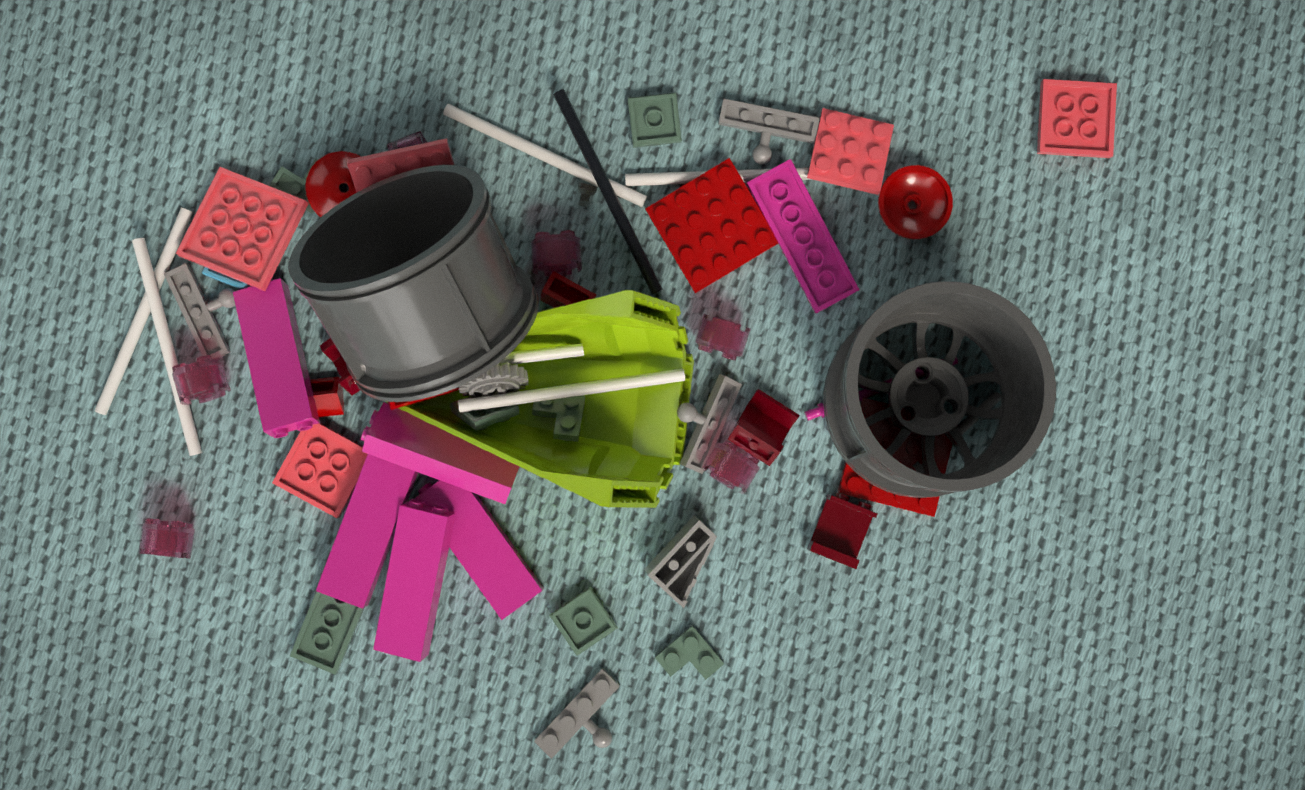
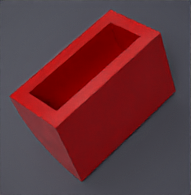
M553 271L541 291L540 301L553 308L594 299L597 295Z
M340 377L310 379L319 417L344 415L343 387L337 381Z

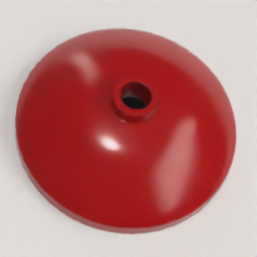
M347 151L332 152L318 159L311 167L306 179V196L311 208L319 217H322L336 205L357 193L347 160L362 156ZM342 183L347 184L349 187L348 192L342 193L339 190V185Z
M910 165L896 170L883 183L878 197V209L883 222L893 233L906 239L918 240L934 235L945 226L953 208V196L947 181L937 171L921 165ZM910 201L915 202V209L909 208L908 203Z

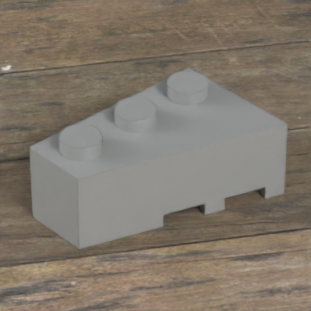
M694 515L644 570L656 584L684 608L690 591L695 586L696 578L702 565L705 564L717 536Z

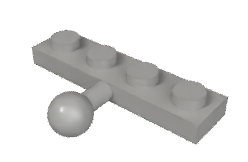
M723 99L718 125L761 133L760 143L754 148L752 157L756 163L766 164L772 157V152L769 148L771 135L814 144L820 118Z
M185 263L164 273L205 362H212L230 353L231 351L212 311L220 307H234L233 292L235 290L230 288L223 289L219 293L218 298L207 303L189 264Z
M719 374L702 414L698 413L696 407L691 403H683L678 407L677 416L682 422L689 423L694 421L697 423L680 465L703 474L742 386L741 383Z
M602 668L534 742L552 759L575 733L584 726L593 735V743L597 747L605 748L609 746L612 742L611 732L606 728H599L590 718L621 685Z

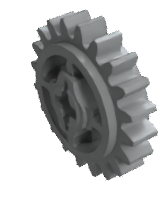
M498 363L484 374L460 386L459 393H463V396L469 395V398L519 392V389H525V386L528 385L527 370H524V367H518L517 364Z

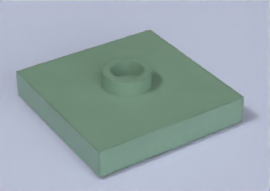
M676 92L628 98L633 148L682 143Z
M591 586L549 614L576 656L618 628Z

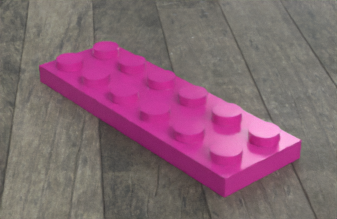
M791 159L746 183L814 313H818L859 291L851 272Z

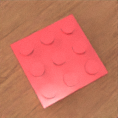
M1043 79L1040 86L1037 154L1097 158L1113 157L1117 83Z
M823 108L807 178L879 195L894 125Z
M317 423L309 430L300 431L272 483L333 517L340 518L353 494L367 453L362 452L363 446L323 424Z

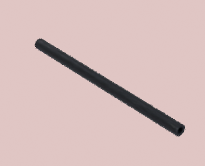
M561 89L553 94L651 294L653 295L663 290L565 90Z

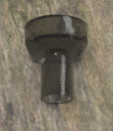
M579 182L578 192L581 195L578 205L588 207L590 196L597 192L598 187Z

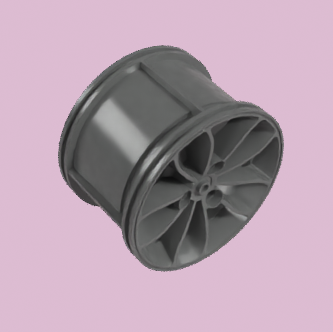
M458 165L428 166L403 172L379 181L355 193L324 214L305 232L292 251L288 264L290 277L301 295L308 300L346 362L347 369L358 388L364 394L374 399L388 402L414 401L436 396L460 387L484 374L507 357L524 339L535 321L539 307L537 292L528 274L516 265L490 212L492 201L481 176L470 168Z
M948 281L933 282L910 288L892 297L880 306L841 344L832 359L825 379L823 391L824 416L828 432L837 451L853 471L864 480L886 492L913 498L937 497L989 486L1010 476L1021 468L1039 448L1051 424L1056 400V379L1052 359L1045 341L1031 320L1013 303L993 291L973 284ZM915 323L912 333L914 360L907 364L900 361L875 339L891 328ZM931 323L941 324L953 330V340L943 360L929 358L926 352L925 333ZM964 336H967L983 350L989 358L994 371L963 378L959 371L952 366ZM865 349L872 350L895 374L891 383L870 380L858 373ZM916 368H920L924 371V380H920L916 377ZM987 381L996 382L1000 385L1001 406L999 408L985 410L968 404L967 387ZM858 387L888 394L889 407L865 419L859 401ZM945 401L951 403L953 407L952 414L944 410ZM902 408L910 411L911 418L909 421L902 418ZM964 415L981 420H999L993 438L977 458L972 455L957 427V424ZM891 417L892 423L901 429L890 446L885 450L873 436L869 426ZM911 433L921 436L922 464L925 475L906 467L892 457ZM943 433L954 445L964 462L963 468L949 474H943L939 471L934 458L935 436Z

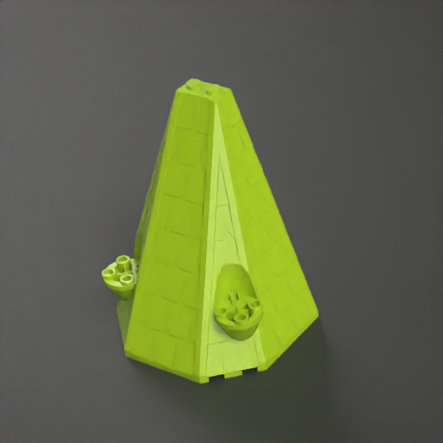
M624 290L538 312L531 329L512 351L583 344L584 356L517 364L518 367H524V370H527L529 381L525 389H519V391L684 369L685 381L585 395L578 442L553 439L556 418L533 416L534 402L517 404L519 406V415L511 417L508 421L498 422L484 430L477 431L451 412L450 403L469 397V395L463 396V393H459V390L403 406L399 409L485 451H489L541 478H545L599 506L656 508L660 502L659 497H657L660 489H667L673 478V473H670L673 465H680L684 455L687 423L682 422L678 418L677 410L681 404L689 403L694 359L692 354H687L684 344H687L689 341L685 326H679L677 316L681 314L678 305L633 290Z

